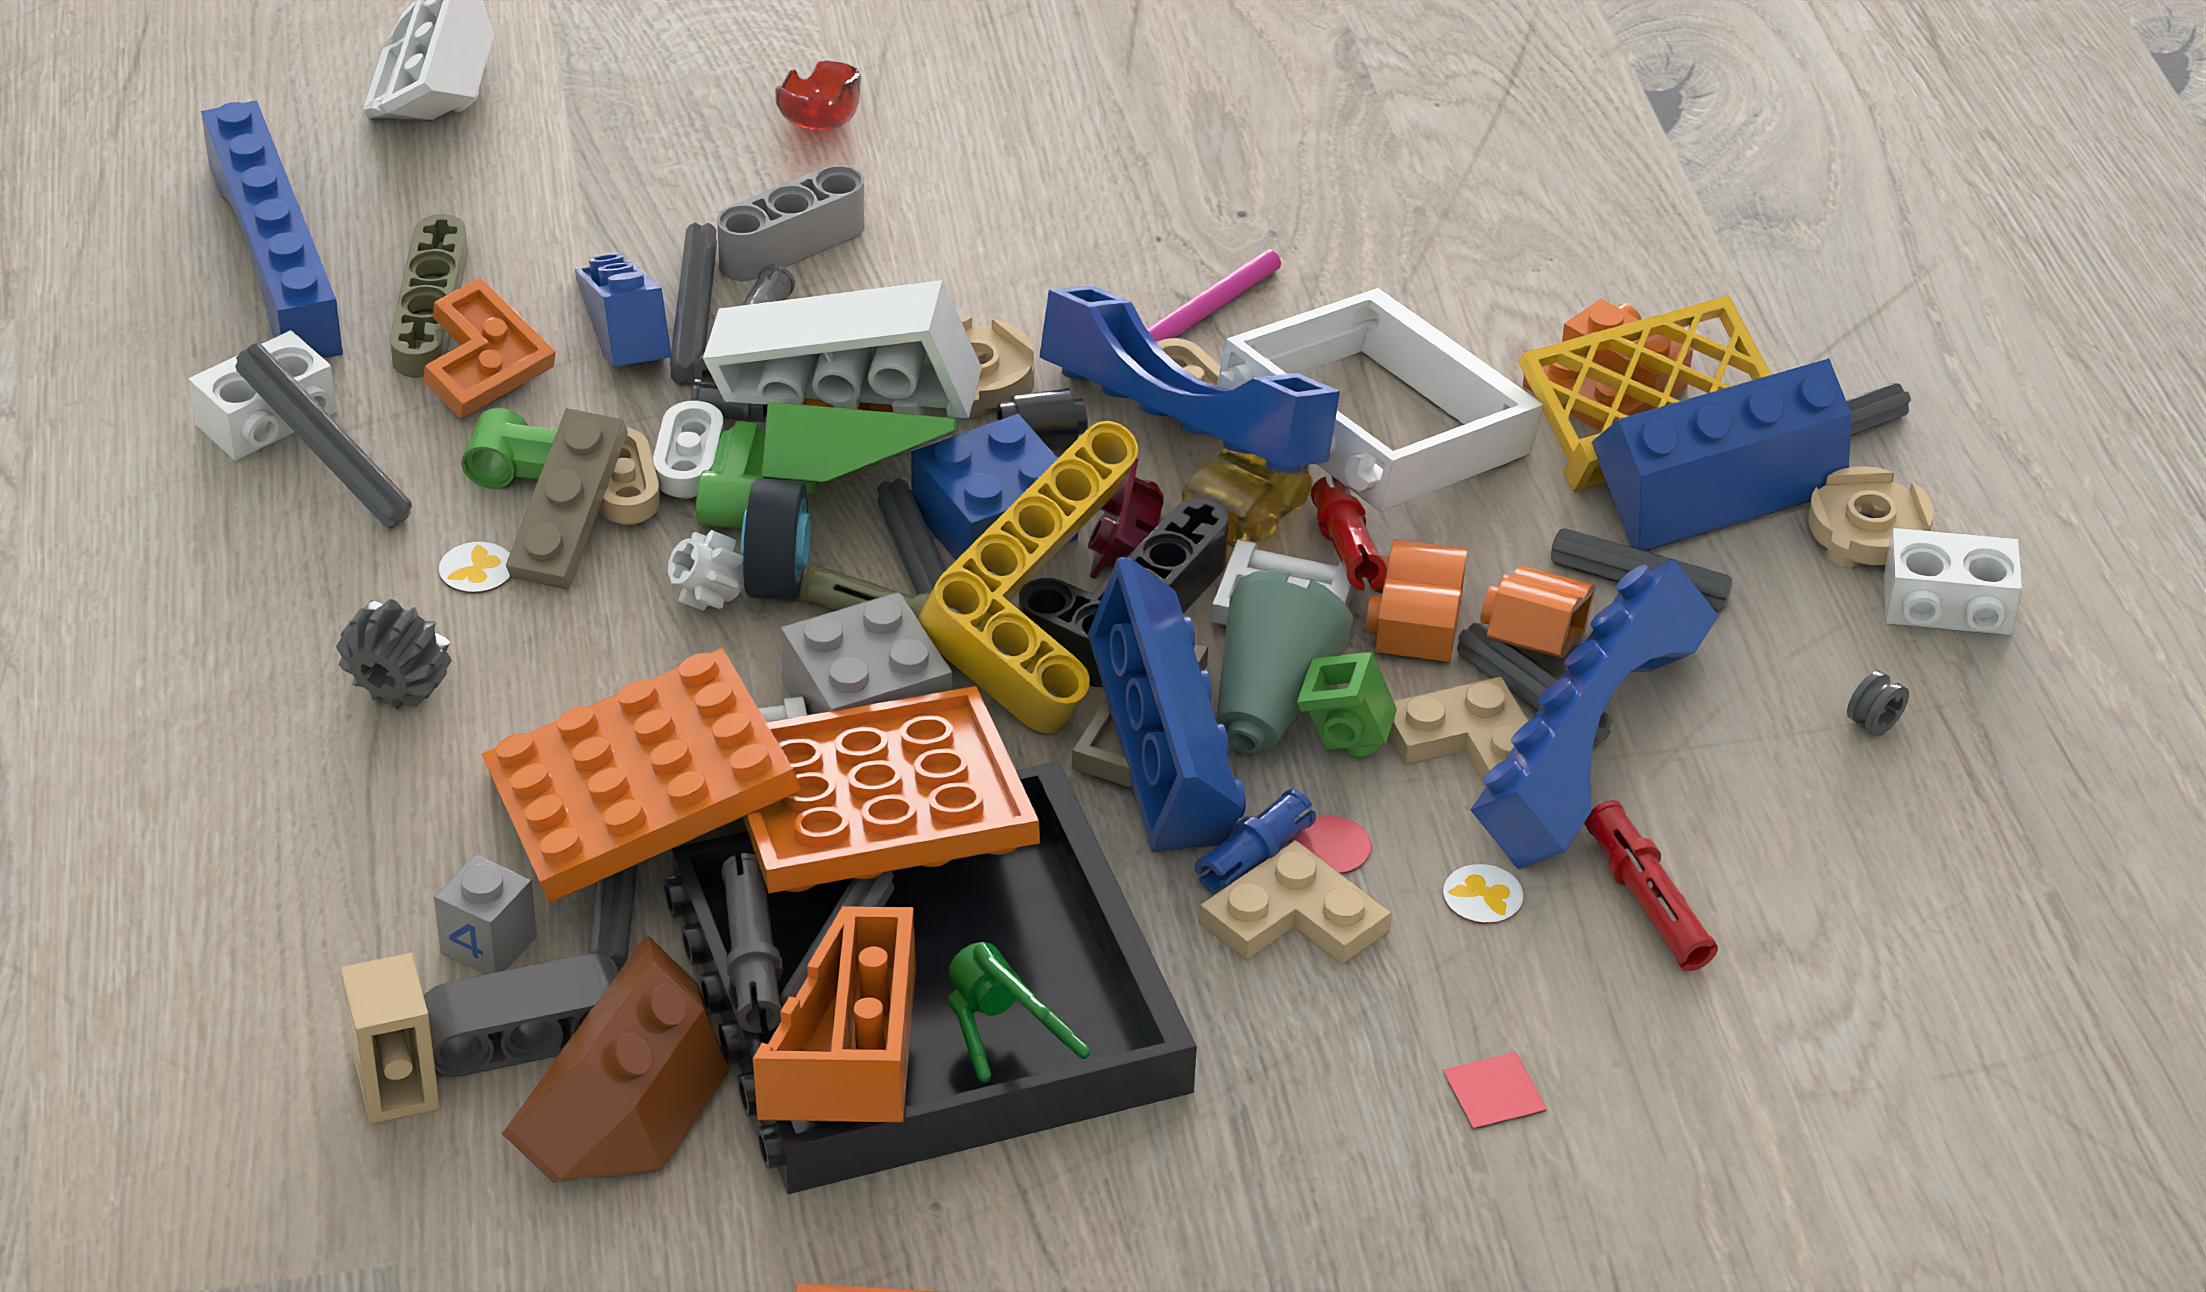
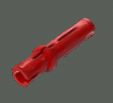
M1331 475L1334 486L1331 488L1326 477H1321L1314 483L1310 494L1312 503L1318 510L1317 519L1319 522L1317 524L1320 532L1327 540L1332 541L1345 569L1348 582L1358 590H1365L1362 577H1366L1370 588L1374 589L1385 579L1387 568L1366 528L1365 509L1356 497L1351 496L1349 488Z
M1605 801L1594 807L1584 823L1589 833L1595 837L1608 857V870L1618 884L1627 885L1646 913L1649 921L1654 925L1676 957V961L1682 970L1694 971L1707 965L1716 956L1718 945L1713 937L1709 936L1688 905L1685 897L1680 893L1660 864L1661 852L1651 839L1643 838L1627 817L1619 801ZM1625 849L1631 852L1642 872L1638 871ZM1649 881L1653 884L1652 888L1648 885ZM1657 898L1663 899L1665 904L1668 906V908L1676 918V921H1673L1670 918V916L1668 915V913L1666 912V910Z

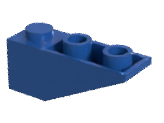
M605 254L590 258V267L575 269L576 279L602 353L613 367L672 357L662 287L632 260L624 261L623 254Z

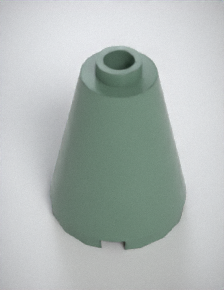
M1280 570L1255 571L1240 578L1230 596L1216 722L1224 725L1228 735L1229 746L1242 753L1255 754L1259 751L1270 750L1277 745L1301 712L1297 700L1311 660L1313 658L1342 655L1351 640V629L1354 624L1353 615L1343 600L1327 587L1313 580H1310L1307 588L1287 582L1290 572Z

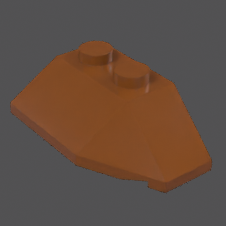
M650 936L643 939L508 1124L502 1135L553 1183L574 1181L578 1178H606L655 1173L663 1169L729 1071L698 983Z

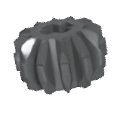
M391 598L384 604L371 600L365 608L360 609L342 631L341 639L336 645L338 652L342 656L338 665L343 671L354 676V686L364 687L370 692L372 700L379 697L385 698L392 707L397 709L404 703L417 707L424 699L429 698L434 689L440 685L447 675V668L452 661L446 652L450 642L445 637L434 632L436 622L425 621L418 616L416 607L405 610L397 601Z

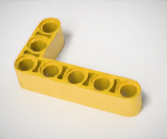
M1102 421L1089 427L940 576L918 615V621L940 654L1023 724L1036 732L1049 734L1063 729L1089 689L1090 678L1084 665L1009 601L1117 491L1138 455V444L1135 437L1126 427L1119 423ZM987 569L992 570V571L995 572L997 575H994L993 573L989 572ZM948 607L956 609L960 614L953 612ZM997 648L1003 649L1004 651L1008 652L1009 655L1003 654ZM1046 689L1055 692L1059 697L1053 696Z

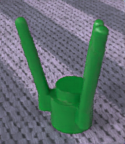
M979 942L971 944L954 957L949 966L948 975L957 990L948 997L947 1003L958 1017L971 1062L980 1082H988L991 1078V1072L973 1013L982 1012L988 1016L999 1015L1008 1010L1016 999L1079 1058L1086 1059L1090 1056L1089 1047L1025 986L1017 973L1012 970L997 948L991 943Z

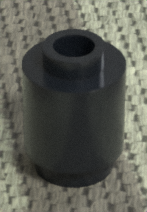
M1069 388L1012 395L1010 402L998 403L997 421L1019 414L1051 451L1068 449L1079 438V435H1082L1088 429L1085 403L1082 398L1074 399Z

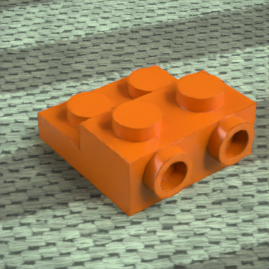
M1600 298L1564 323L1562 342L1642 319L1637 310L1628 304L1615 306ZM1656 334L1647 337L1644 347L1675 361L1682 344L1663 335ZM1607 348L1596 351L1592 362L1624 376L1631 358ZM1688 348L1682 363L1687 367H1691L1692 349ZM1637 362L1631 379L1662 393L1669 375ZM1557 363L1542 367L1549 381L1572 391L1579 373ZM1524 375V378H1523V387H1525V388L1529 389L1530 391H1532V389H1531V387H1530V385H1529V383H1528V381H1527V379H1526V377H1525V375ZM1585 376L1578 394L1610 408L1617 390ZM1676 379L1669 396L1673 398L1684 390L1688 384ZM1624 393L1617 411L1631 416L1655 409L1656 407ZM1572 408L1571 415L1601 432L1604 422Z

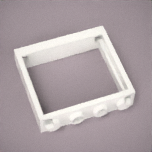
M1379 288L1226 339L1216 386L1233 390L1253 378L1301 373L1362 351L1464 424L1463 426L1392 451L1337 411L1329 462L1317 463V465L1379 511L1386 510L1531 454L1544 404ZM1376 458L1385 463L1384 469L1375 464Z

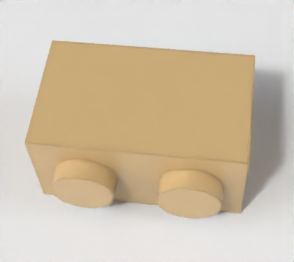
M412 952L340 967L353 1059L369 1125L439 1110L440 1105L429 1016Z

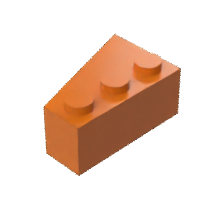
M842 906L807 965L808 977L795 998L789 996L781 1009V1023L768 1044L761 1043L753 1057L757 1120L903 1122L916 973L913 908Z

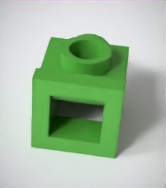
M1372 652L1313 658L1297 700L1301 712H1309L1326 751L1346 749L1347 753L1353 757L1367 756L1375 752L1381 745H1386L1397 712L1395 703ZM1349 683L1348 688L1338 689L1336 685Z

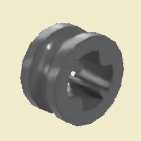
M1880 670L1868 675L1858 685L1852 694L1847 708L1848 718L1856 723L1866 721V730L1875 736L1883 735L1892 728L1904 712L1909 699L1908 688L1900 683L1890 685V676Z

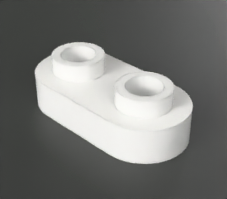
M685 401L672 406L664 414L653 455L659 490L663 493L680 499L697 496L701 473L704 470L711 471L720 437L724 431L723 415L717 407L703 401Z

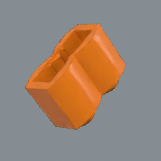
M1393 539L1390 556L1380 555L1387 568L1386 577L1379 586L1373 589V592L1382 593V596L1370 595L1365 632L1377 634L1375 652L1451 662L1464 584L1467 548Z
M1520 565L1515 570L1513 576L1503 575L1499 587H1489L1482 606L1480 621L1489 625L1487 631L1488 639L1564 659L1571 646L1578 645L1585 633L1596 587L1594 584Z

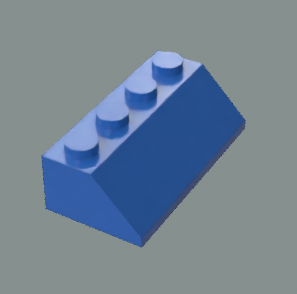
M1828 358L1618 419L1591 443L1631 547L1648 551L1810 502L1816 486L1818 489L1825 486L1828 475L1837 470L1849 468L1851 412L1831 361Z
M1130 557L1117 558L1090 627L1088 637L1123 756L1129 767V776L1151 850L1162 851L1220 845L1231 836L1232 828L1238 819L1244 815L1246 795L1241 780L1233 777L1227 758L1229 742L1226 729L1223 724L1216 722L1213 713L1210 677L1206 670H1200L1194 652L1195 631L1193 623L1189 617L1183 616L1176 591Z

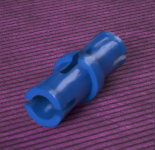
M1289 789L1256 817L1252 816L1249 819L1247 816L1242 818L1232 828V835L1206 856H1202L1196 861L1195 872L1197 874H1202L1208 868L1212 869L1206 875L1199 878L1201 884L1215 895L1268 858L1278 854L1280 848L1304 829L1311 827L1315 823V811H1308L1302 817L1299 816L1303 811L1312 806L1310 800L1300 791Z

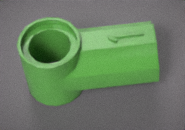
M491 408L484 411L477 420L462 456L461 466L463 472L471 481L486 488H502L507 486L514 477L538 480L557 430L528 426L520 415L504 408Z
M737 421L733 428L722 432L711 471H702L696 502L698 525L742 529L752 483L757 478L767 479V477H762L765 432L760 429L758 423Z

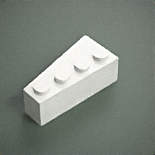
M943 280L719 308L703 356V360L725 402L768 405V402L802 405L804 399H817L833 405L834 408L856 410L858 409L859 402L890 404L893 407V413L918 415L920 407L946 408L947 417L968 419L982 370Z

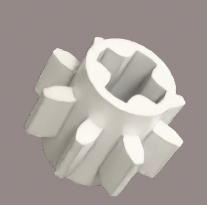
M713 530L707 536L694 532L691 539L682 540L674 548L668 563V575L671 585L682 588L678 601L704 611L708 605L721 609L724 602L732 601L739 595L744 586L743 556L732 552L736 543L735 539Z

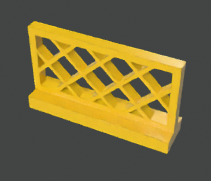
M1729 295L1522 353L1518 361L1536 399L1544 404L1543 412L1569 461L1563 473L1573 492L1606 483L1591 442L1618 419L1628 417L1617 411L1624 393L1659 408L1680 402L1669 396L1676 379L1707 393L1731 387L1721 382L1727 364L1748 373L1752 380L1772 375ZM1719 317L1730 337L1727 345L1724 346L1695 333L1698 323ZM1660 334L1681 343L1682 345L1676 360L1674 361L1645 348L1644 344L1647 337ZM1689 347L1720 361L1714 378L1682 364ZM1608 348L1631 358L1624 376L1592 362L1595 352ZM1637 362L1669 375L1662 393L1631 379ZM1557 363L1579 373L1572 391L1549 381L1542 367ZM1585 376L1617 390L1610 408L1578 394ZM1572 408L1604 422L1601 432L1579 439L1568 419Z

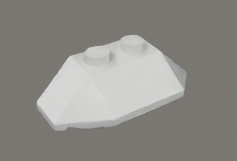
M415 0L402 13L382 49L364 104L363 112L369 119L434 120L451 110L454 112L463 111L477 99L479 95L478 89L484 69L488 64V55L495 35L484 1Z

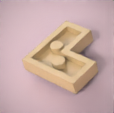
M1496 677L1394 701L1397 712L1389 737L1405 765L1466 751L1481 779L1484 780V777L1493 767L1505 760L1514 747L1511 743V738L1529 721L1503 678Z
M1295 840L1280 850L1274 857L1268 858L1200 904L1199 924L1245 960H1248L1295 927L1337 961L1344 964L1390 931L1392 912Z

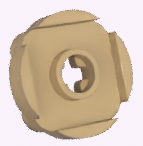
M973 317L960 318L982 367L969 419L980 418L989 409L997 408L998 403L1010 402L1012 395L1027 394L1034 387L1033 344L1023 331L1007 322L992 319V328L984 326L972 327Z
M1858 466L1840 469L1827 476L1825 486L1820 489L1816 486L1813 491L1808 512V525L1815 539L1827 548L1826 556L1835 565L1845 568L1855 567L1860 563L1885 565L1893 528L1931 531L1934 508L1927 493L1914 482H1911L1910 490L1903 485L1893 482L1894 472L1882 468ZM1861 513H1871L1873 518L1863 516Z

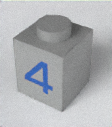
M476 854L434 896L441 954L485 975L505 971L537 937L532 880Z

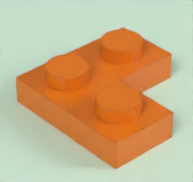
M481 277L434 302L433 318L460 346L425 365L423 381L460 419L554 367L556 351Z

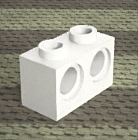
M291 330L261 344L329 415L337 412L332 368L326 360ZM237 356L188 378L195 425L234 461L294 433L287 423L236 371Z
M1893 528L1883 573L1886 624L2011 635L2022 592L2018 539Z

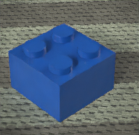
M1019 414L911 451V490L927 527L956 561L1058 458ZM1078 532L1067 543L1078 540Z

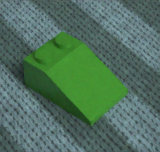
M768 402L762 477L803 481L806 485L807 493L817 494L818 482L832 483L958 433L959 420L947 417Z

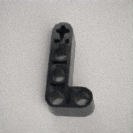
M1191 498L1184 500L1128 556L1176 591L1183 614L1215 581L1226 566L1228 512L1222 504L1212 499ZM1110 576L1092 594L1055 578H1038L1029 581L1019 592V610L1084 665L1090 678V686L1103 687L1088 633Z

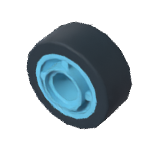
M757 478L752 483L741 534L743 578L748 597L795 600L799 596L804 569H806L808 563L811 533L807 488L803 481Z

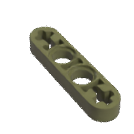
M432 215L422 219L414 228L390 333L393 367L404 376L424 377L425 365L448 352L451 335L433 318V314L420 316L413 313L420 310H433L435 301L461 288L468 256L466 227L461 219L453 215ZM440 242H443V250L434 249L437 248ZM429 274L446 275L438 279L421 278ZM416 339L425 340L421 344L420 349H416Z

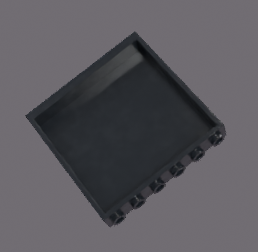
M1059 761L1016 770L1039 820L1040 844L1018 847L1007 854L995 855L985 853L953 859L944 865L936 867L920 865L892 871L894 873L892 879L894 890L884 907H912L914 914L916 973L903 1122L760 1120L762 1126L757 1127V1138L764 1165L767 1169L778 1167L787 1194L1194 1093L1197 1045ZM748 831L672 848L673 876L664 878L663 883L666 902L672 918L683 916L686 924L681 927V933L687 960L690 966L699 964L702 966L704 974H700V987L709 1015L719 1013L723 1023L718 1025V1032L727 1065L738 1063L742 1074L737 1077L738 1089L743 1109L747 1117L757 1115L753 1057L761 1043L768 1044L778 1026L769 1031L766 1010L763 1009L760 1011L763 1033H753L742 1029L737 1020L736 987L732 985L727 975L726 960L732 951L722 866L727 859L735 855L738 876L744 874L741 854H755ZM853 878L817 884L808 890L800 892L784 890L769 893L767 889L773 946L780 952L783 966V974L777 982L779 996ZM979 942L991 943L997 948L1012 970L1017 973L1025 986L1089 1047L1090 1056L1086 1059L1079 1058L1016 999L1008 1010L999 1015L988 1016L982 1012L973 1013L991 1072V1078L988 1082H980L971 1062L958 1017L947 1003L948 997L957 990L948 975L949 966L954 957L971 944Z

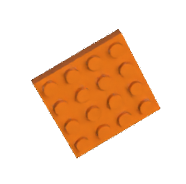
M723 648L711 653L692 655L685 659L677 668L649 680L642 679L631 682L624 686L618 694L590 706L572 708L564 712L558 720L529 733H517L508 736L495 748L481 753L549 903L802 790L792 765Z
M977 686L767 723L792 765L802 789L797 793L743 816L769 893L784 890L800 892L808 890L817 884L849 878L871 879L887 871L920 865L936 867L944 865L953 859L985 853L995 855L1007 854L1018 847L1040 844L1039 820Z

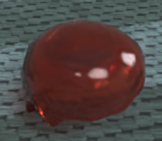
M828 60L819 61L808 78L802 79L798 77L796 70L792 69L782 85L776 86L775 102L783 117L793 125L803 129L825 130L840 127L850 121L856 113L860 98V71L858 68L847 63Z

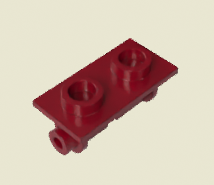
M1137 458L1115 494L1100 509L1104 511V515L1099 518L1090 536L1088 549L1095 551L1090 577L1096 579L1104 565L1114 568L1117 558H1127L1159 525L1164 495L1155 482L1135 477L1139 461Z

